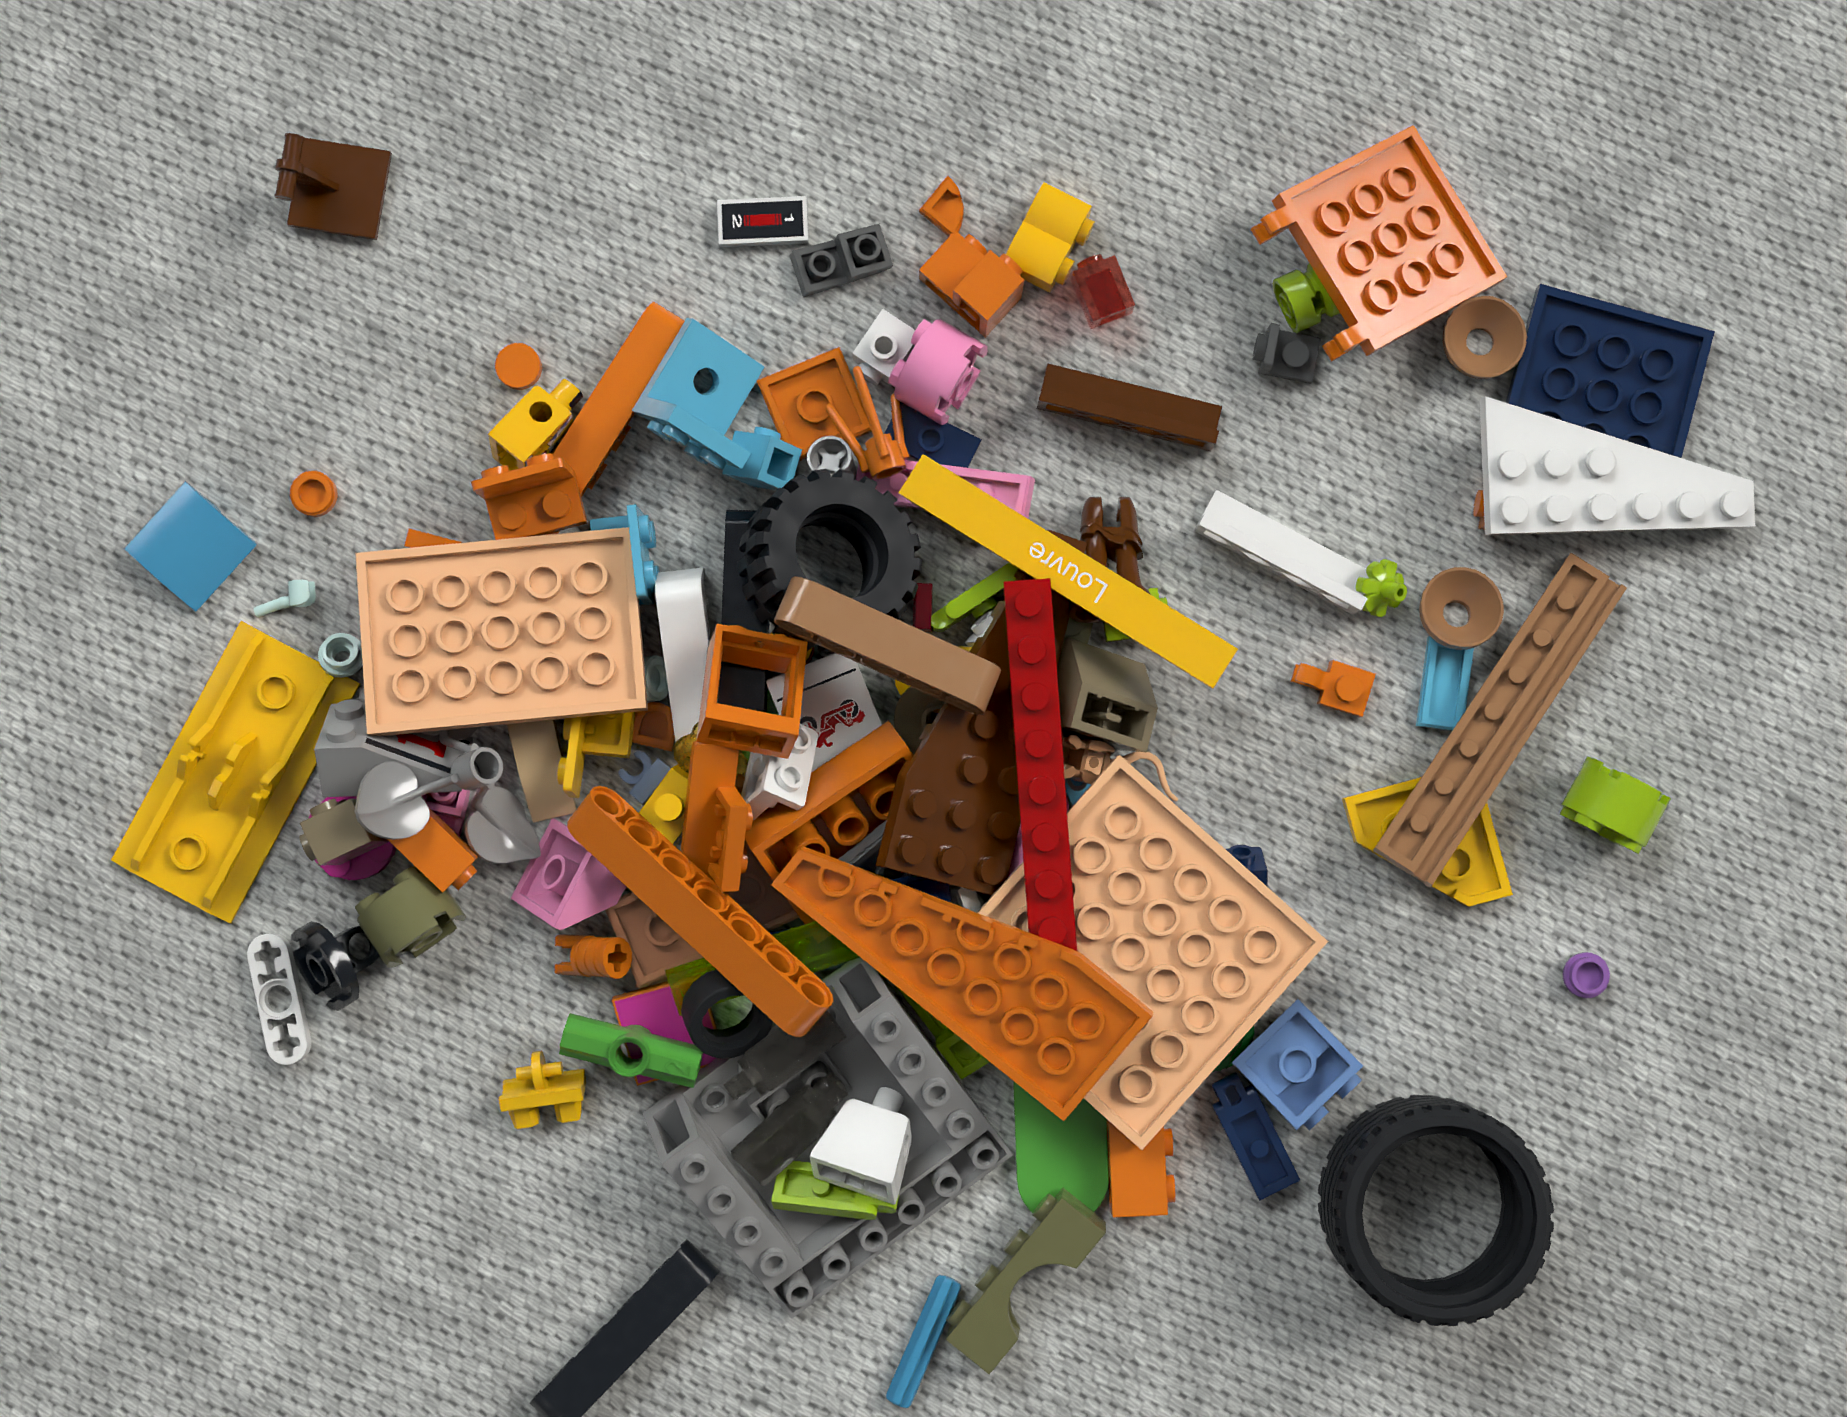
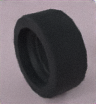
M717 969L706 972L692 983L683 997L681 1013L692 1042L702 1053L714 1058H735L751 1052L760 1045L772 1029L773 1021L753 1003L747 1016L734 1026L726 1029H709L704 1027L702 1023L703 1017L716 1002L730 996H745Z

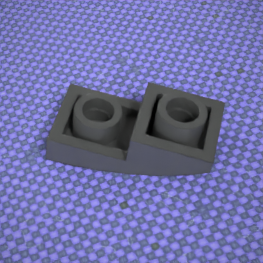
M880 223L838 234L834 240L793 250L790 254L791 263L803 298L881 273L893 267Z

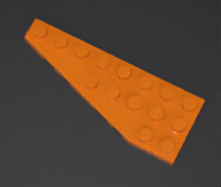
M802 846L771 884L1062 1121L1066 1120L1153 1017V1011L1078 951Z

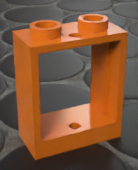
M716 624L707 650L696 742L788 759L799 735L808 642L792 639L784 634L772 635L747 630L739 625L727 626ZM721 662L785 673L781 715L717 703Z

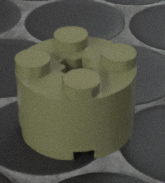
M415 866L398 874L393 879L395 884L393 888L381 896L378 892L373 893L355 906L359 914L357 922L388 968L403 964L399 956L408 951H411L415 958L423 954L457 929L453 922L454 919L464 921L466 915L450 891L447 889L442 893Z

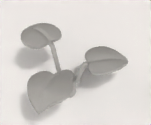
M478 727L421 732L429 736L439 734V740L442 745L464 752V754L459 755L453 761L451 775L418 788L416 776L409 767L395 761H388L371 768L360 783L354 812L357 821L373 835L395 840L417 834L425 827L430 817L429 808L421 796L455 783L464 790L478 789L471 801L476 811L470 814L466 820L465 834L469 846L479 858L489 863L504 864L531 860L541 856L536 832L529 824L524 806L520 800L509 790L494 787V783L499 780L503 772V762L500 755L489 747L479 748L476 743L468 745L459 742L470 737Z

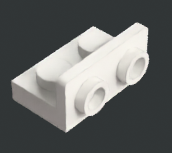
M800 724L798 738L788 759L750 752L741 796L746 803L750 804L753 820L768 807L773 808L778 802L795 810H800L805 805L818 739L817 731Z

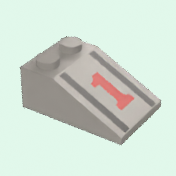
M356 699L343 700L337 704L330 705L314 748L322 797L357 796L360 783L365 774L374 766L388 761H395L409 767L416 776L419 788L451 775L453 761L459 755L464 754L462 751L442 745L439 740V734L429 736L418 732L387 736L367 735L365 702ZM468 737L459 742L468 745L473 744V737ZM454 783L430 793L460 792L462 788Z

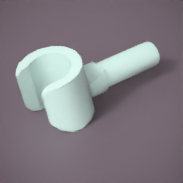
M308 580L288 581L289 596L280 597L254 607L255 615L261 617L283 608L311 606L316 600L315 582H308Z

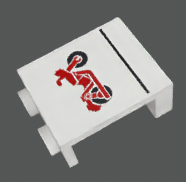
M837 653L805 665L800 724L818 733L811 772L882 725L857 662ZM785 673L766 681L780 715Z

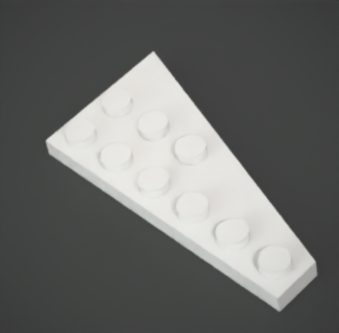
M1486 396L1479 399L1485 535L1755 527L1754 483L1752 480Z

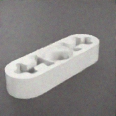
M275 933L263 934L256 937L250 943L247 959L267 1052L275 1062L289 1065L299 1062L307 1056L311 1048V1036L291 944L282 935ZM270 941L272 948H280L281 956L274 959L276 973L286 970L287 978L271 979L264 983L262 975H269L272 972L270 963L267 960H260L259 952L266 950L265 942ZM277 985L286 987L292 996L291 1005L284 1012L275 1011L268 1002L270 990ZM295 1014L297 1023H288L287 1027L290 1037L299 1038L300 1046L293 1048L294 1056H289L287 1049L279 1050L278 1041L284 1039L285 1036L283 1025L273 1028L272 1019L281 1020Z

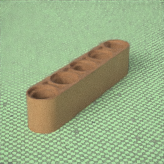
M794 576L791 578L774 618L776 625L790 633L974 714H984L1001 673V669L997 665L802 577Z

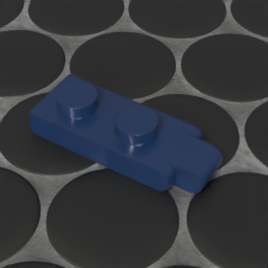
M1236 1072L1212 1083V1088L1219 1101L1211 1104L1259 1201L1300 1181L1254 1086L1251 1084L1244 1088Z

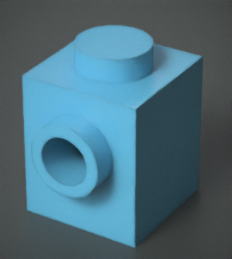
M755 427L754 433L735 431L732 441L751 454L742 469L726 464L722 474L753 487L777 491L794 478L802 449L780 440V433L767 428Z

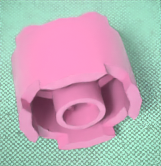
M924 319L916 328L911 339V343L915 347L907 361L900 359L890 374L888 383L895 387L894 395L897 400L935 422L944 425L949 420V416L945 414L950 405L959 409L979 376L981 370L973 366L977 355L984 358L988 350L987 345L941 319H937L933 323Z

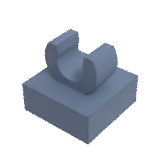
M636 750L634 753L635 757L643 763L641 774L632 776L623 768L619 770L618 774L626 783L635 785L629 794L642 805H645L672 767L660 758H657L653 763L647 753Z

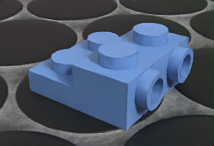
M1299 999L1232 1062L1295 1130L1304 1125L1310 1131L1329 1112L1323 1105L1335 1093L1343 1099L1362 1081L1356 1073L1363 1065Z

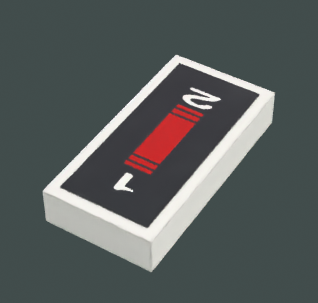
M807 196L717 200L720 247L809 243Z

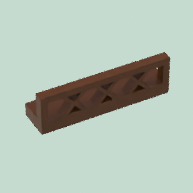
M1048 363L1037 409L1211 452L1216 445L1219 434L1217 427L1222 406Z

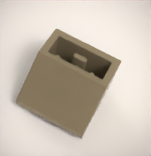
M1065 638L1057 669L1061 732L1076 735L1079 738L1102 741L1112 746L1115 750L1147 752L1158 706L1145 664L1072 638Z

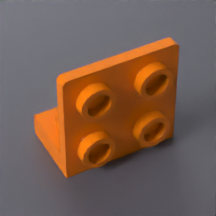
M551 453L531 457L526 460V467L509 471L508 466L486 469L481 472V479L471 481L473 491L486 501L495 540L541 536L588 523L574 470L563 458L555 459Z

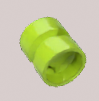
M1310 263L1307 265L1305 273L1295 269L1274 279L1272 282L1275 298L1289 327L1295 333L1320 323L1324 313L1329 317L1340 314Z

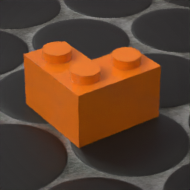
M956 230L919 269V279L985 338L1019 302L1024 285V279L1020 276L1023 271L1012 258L1004 253L998 257L993 251H987L972 235L968 234L964 238Z

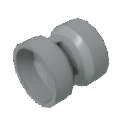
M824 436L817 439L809 447L807 464L811 472L813 470L827 469L835 473L842 469L852 471L854 473V480H856V467L848 443L843 439L835 436Z

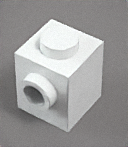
M884 309L881 310L852 353L853 361L861 367L864 378L875 385H878L881 380L889 384L890 374L900 359L907 361L915 347L911 343L915 330Z

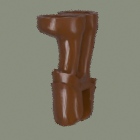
M1126 496L1118 498L1117 527H1103L1102 498L1089 497L1082 509L1080 540L1087 542L1085 554L1107 567L1108 557L1116 563L1118 575L1150 594L1142 585L1137 560L1143 558L1141 549L1143 543L1138 532L1137 514L1131 498ZM1069 601V617L1080 623H1097L1102 621Z

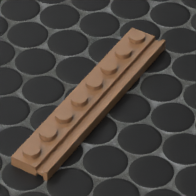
M1573 553L1568 555L1373 850L1374 852L1409 875L1423 881L1424 885L1429 888L1433 885L1626 591V586L1616 584L1609 579L1610 576Z

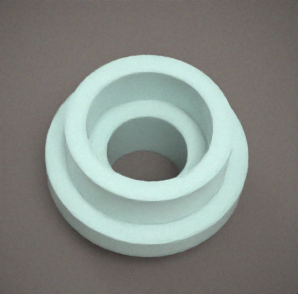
M336 633L329 636L321 644L318 651V659L322 669L327 674L340 678L355 674L363 665L361 642L356 637L345 633ZM341 651L350 653V657L346 661L337 662L334 660L336 654Z

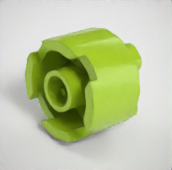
M1587 756L1561 804L1563 808L1560 815L1599 833L1598 835L1621 847L1639 854L1642 846L1646 847L1671 798L1663 795L1661 791L1624 772H1619L1615 769L1610 770L1603 766V762Z

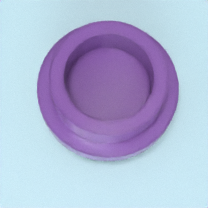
M1582 952L1573 955L1566 962L1563 969V981L1572 994L1582 998H1593L1600 995L1608 986L1610 979L1609 968L1600 956Z

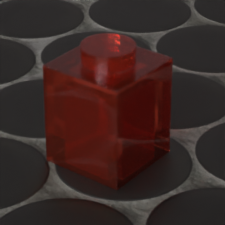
M1097 254L1077 264L1078 270L1073 271L1071 282L1090 330L1132 314L1135 303L1115 255L1103 259L1102 254Z

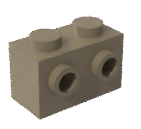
M331 799L309 810L312 815L311 818L300 822L304 834L299 836L303 850L311 861L316 859L319 866L341 865L389 841L371 834L357 821L354 812L357 799H349L347 801L344 799L338 802L336 799Z

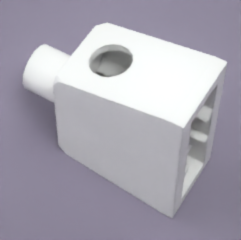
M881 1087L872 1104L854 1098L847 1100L809 1156L814 1178L895 1205L912 1139L909 1118L898 1113L904 1101L903 1096L891 1088Z

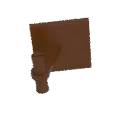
M285 133L282 159H277L275 170L279 171L274 197L284 201H291L287 225L289 227L377 240L392 157L391 151L305 138L298 134Z

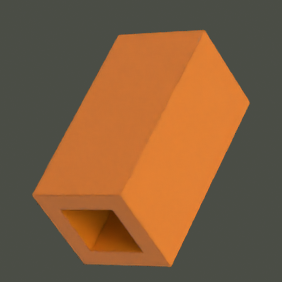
M430 808L429 821L417 834L404 839H387L442 893L451 885L459 891L478 871L472 864L479 857Z

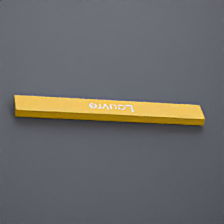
M922 454L898 492L902 497L1034 579L1050 578L1052 590L1211 689H1214L1238 651V648Z

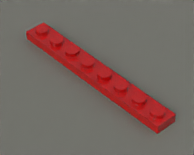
M1051 579L1004 581L1028 932L1077 951Z

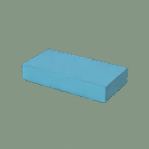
M1430 636L1427 637L1416 726L1448 731L1454 729L1466 711L1474 648L1456 650L1437 643Z

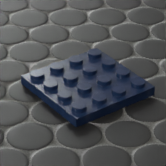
M1539 284L1535 290L1526 324V347L1522 357L1515 365L1506 403L1682 458L1715 331Z

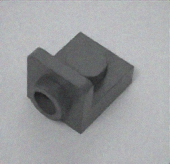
M1271 323L1266 330V334L1258 333L1253 360L1260 361L1258 374L1311 384L1313 382L1321 338L1280 330V324Z

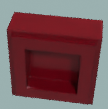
M917 583L918 589L914 597L913 627L932 633L933 584Z

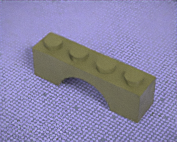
M1062 1188L1055 1197L1048 1193L1042 1199L1032 1214L1037 1220L1026 1233L1020 1228L1011 1237L1003 1249L1008 1254L998 1267L990 1264L975 1283V1286L979 1289L969 1303L961 1299L946 1319L951 1324L946 1340L989 1375L1019 1338L1020 1325L1013 1314L1010 1302L1011 1292L1018 1280L1030 1270L1047 1264H1060L1077 1269L1106 1233V1221L1065 1188Z

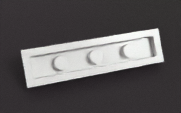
M1215 490L1194 529L1195 532L1352 615L1362 610L1368 598L1363 596L1365 593L1356 591L1355 587L1359 577L1369 578L1366 568Z

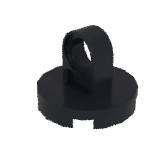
M311 921L291 934V941H299L300 948L293 951L298 969L315 995L324 991L331 999L325 1004L327 1007L339 1011L359 998V984L356 973L370 966L380 957L360 925L346 929L333 936L323 925ZM355 934L365 936L369 942V953L364 959H357L350 953L349 941Z

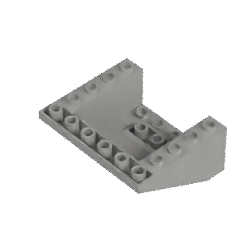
M858 955L822 980L833 995V1003L806 1035L794 1037L787 1034L773 1022L772 1029L764 1041L751 1052L735 1058H716L699 1071L694 1088L679 1085L643 1112L661 1165L791 1319L1013 1156L1009 1147L885 977H882L876 969ZM881 1087L891 1088L903 1096L904 1101L898 1113L909 1118L912 1139L895 1213L877 1212L876 1219L865 1220L773 1208L771 1200L780 1159L811 1163L809 1156L813 1148L847 1100L854 1098L872 1104Z

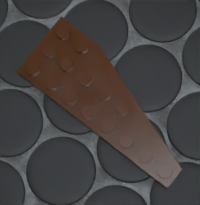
M1047 530L1085 554L1087 542ZM1017 569L1014 574L1015 581L1034 579L1020 569ZM1051 589L1056 663L1058 667L1069 621L1070 600ZM1005 600L997 603L990 615L993 618L983 637H978L969 651L994 663L1001 669L984 714L979 715L944 702L933 723L926 725L919 737L922 742L912 759L905 761L897 775L876 866L991 896L1007 880L1020 827Z

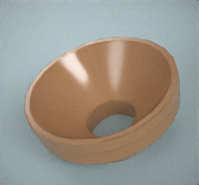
M1479 296L1464 301L1452 311L1443 330L1442 343L1449 362L1456 370L1475 379H1489L1508 372L1518 363L1526 347L1527 333L1524 321L1512 305L1493 296ZM1481 329L1491 336L1492 348L1489 353L1476 355L1468 349L1466 339L1471 331Z
M1454 567L1440 572L1429 581L1421 596L1419 612L1423 627L1437 643L1456 650H1467L1480 646L1497 632L1502 623L1504 605L1499 589L1485 574L1467 567ZM1449 603L1462 604L1468 611L1467 624L1461 627L1449 625L1443 616L1444 607Z

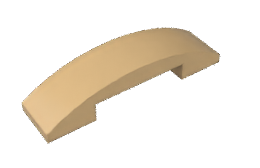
M555 719L507 724L516 766L533 823L573 814L577 810L575 798L569 797L563 791V785H559L557 780L560 758L563 757Z

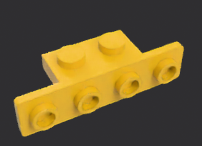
M636 712L564 719L563 737L564 740H569L567 758L561 757L559 761L557 780L559 785H563V791L569 797H580L585 754L630 758Z

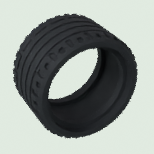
M1410 1095L1406 1099L1397 1097L1375 1105L1376 1109L1371 1112L1366 1110L1360 1114V1117L1346 1127L1348 1131L1343 1136H1338L1335 1140L1336 1143L1329 1150L1326 1157L1329 1161L1326 1167H1322L1320 1184L1318 1185V1194L1321 1196V1202L1318 1203L1321 1228L1326 1233L1327 1238L1325 1240L1332 1254L1344 1268V1271L1372 1299L1384 1308L1387 1307L1394 1314L1413 1322L1420 1323L1424 1320L1431 1326H1458V1323L1463 1321L1467 1324L1475 1323L1482 1318L1487 1319L1493 1316L1494 1311L1499 1308L1504 1310L1510 1306L1512 1301L1525 1293L1523 1289L1526 1285L1533 1283L1539 1268L1542 1269L1545 1262L1543 1256L1545 1250L1549 1251L1551 1232L1554 1229V1222L1551 1221L1554 1205L1551 1201L1550 1185L1543 1179L1546 1174L1534 1152L1526 1148V1142L1504 1123L1450 1098H1441L1435 1095ZM1442 1133L1465 1136L1481 1148L1492 1163L1499 1181L1502 1204L1499 1224L1492 1241L1478 1259L1463 1270L1443 1278L1415 1279L1403 1277L1384 1269L1371 1251L1365 1236L1362 1214L1365 1192L1374 1171L1387 1155L1403 1143L1418 1137Z

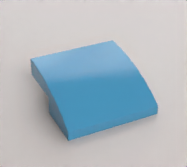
M185 481L124 549L196 612L254 549L257 543Z

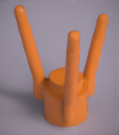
M855 366L852 371L873 437L865 442L867 449L865 451L862 449L832 404L826 406V411L857 458L861 472H870L873 480L885 479L905 470L907 466L904 460L910 458L904 440L900 401L895 398L894 394L891 395L894 440H892L891 434H883L862 369L859 366Z

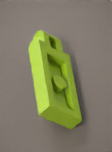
M1007 563L951 600L946 606L932 615V629L936 632H944L970 614H973L977 620L986 612L992 611L997 605L995 598L1004 592L1003 582L1015 581L1014 574L1018 568Z
M780 1159L771 1203L773 1208L778 1210L874 1220L877 1217V1212L895 1213L898 1199L895 1205L814 1178L810 1162Z

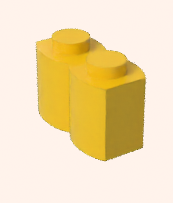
M1043 182L1006 255L1020 266L1023 271L1020 276L1025 281L1050 293L1056 282L1064 285L1075 263L1074 260L1068 257L1076 243L1084 246L1094 227L1095 221L1089 219L1092 209L1091 205Z

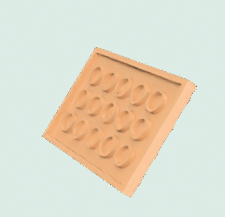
M629 527L355 553L367 735L387 736L648 711L639 598H637Z

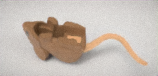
M1061 732L1065 779L1071 778L1075 781L1092 784L1114 760L1110 759V756L1115 752V749L1109 744L1098 740L1079 738L1076 735L1064 737L1063 732ZM1132 752L1122 756L1130 764L1139 759L1151 761L1155 765L1165 794L1173 801H1178V798L1169 788L1163 765L1156 755L1150 752Z

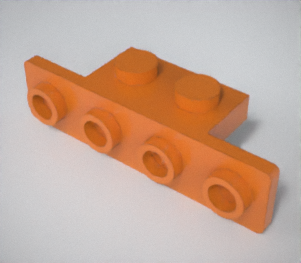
M694 741L691 747L681 852L713 880L721 892L739 891L740 876L746 872L748 865L747 851L744 847L745 833L751 830L753 822L750 804L745 802L735 787L739 750Z

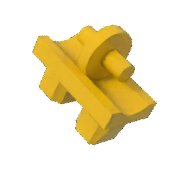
M542 1051L532 1052L531 1066L517 1067L516 1078L503 1080V1092L498 1099L501 1112H509L515 1129L529 1128L539 1124V1106L554 1105L556 1119L561 1123L578 1121L581 1118L582 1101L586 1088L585 1069L563 1071L561 1061L546 1063Z

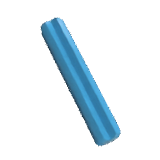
M938 1275L888 1388L886 1398L894 1405L903 1408L911 1406L945 1328L946 1319L950 1315L961 1291V1284L949 1276Z

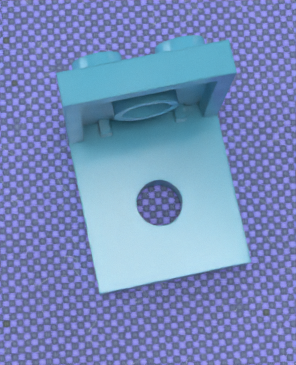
M686 318L632 411L648 419L650 422L647 428L667 441L674 440L686 446L683 451L705 465L710 463L721 470L724 469L726 464L742 469L751 453L724 435L763 371L764 366L695 319ZM707 368L712 374L713 383L707 392L700 394L694 387V376L699 370Z

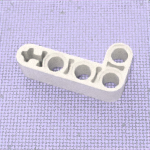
M704 567L658 572L655 581L657 612L678 754L691 753L692 743L697 739L707 650L711 641L707 613L709 600L706 598L704 580L706 579Z

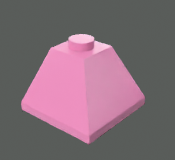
M552 818L539 842L541 856L530 860L511 899L552 927L563 930L616 905L627 887L574 839L566 824Z

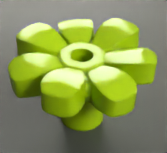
M1383 559L1380 562L1373 561L1366 568L1369 578L1359 577L1357 579L1356 591L1365 593L1363 596L1368 598L1362 608L1363 611L1369 612L1373 616L1383 617L1386 615L1388 606L1397 608L1401 601L1406 598L1407 587L1404 585L1403 575L1396 573L1397 563L1387 559Z

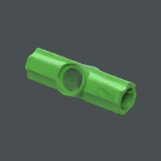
M572 1013L567 1018L559 1051L560 1055L611 1067L617 1074L624 1077L643 1075L691 1088L695 1086L703 1053L694 1044L652 1034L641 1025L623 1027ZM626 1042L637 1044L641 1048L643 1056L638 1059L627 1057L621 1049V1044Z

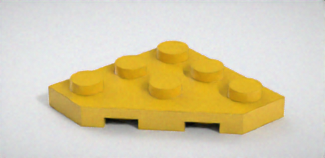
M1421 777L1342 798L1353 842L1386 860L1373 850ZM1487 803L1431 886L1467 907L1513 895Z

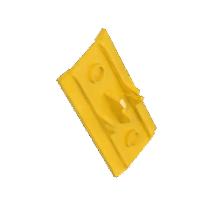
M240 621L111 861L201 910L231 924L317 766L314 748L330 705L337 704L343 700L353 699L361 683L349 677L340 678L327 674L317 660Z

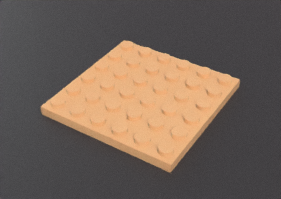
M1117 755L1067 811L1077 951L1153 1011V1017L1087 1093L1084 1099L1137 1147L1143 1150L1329 941L1121 755ZM1022 862L977 913L1028 932L1024 865Z

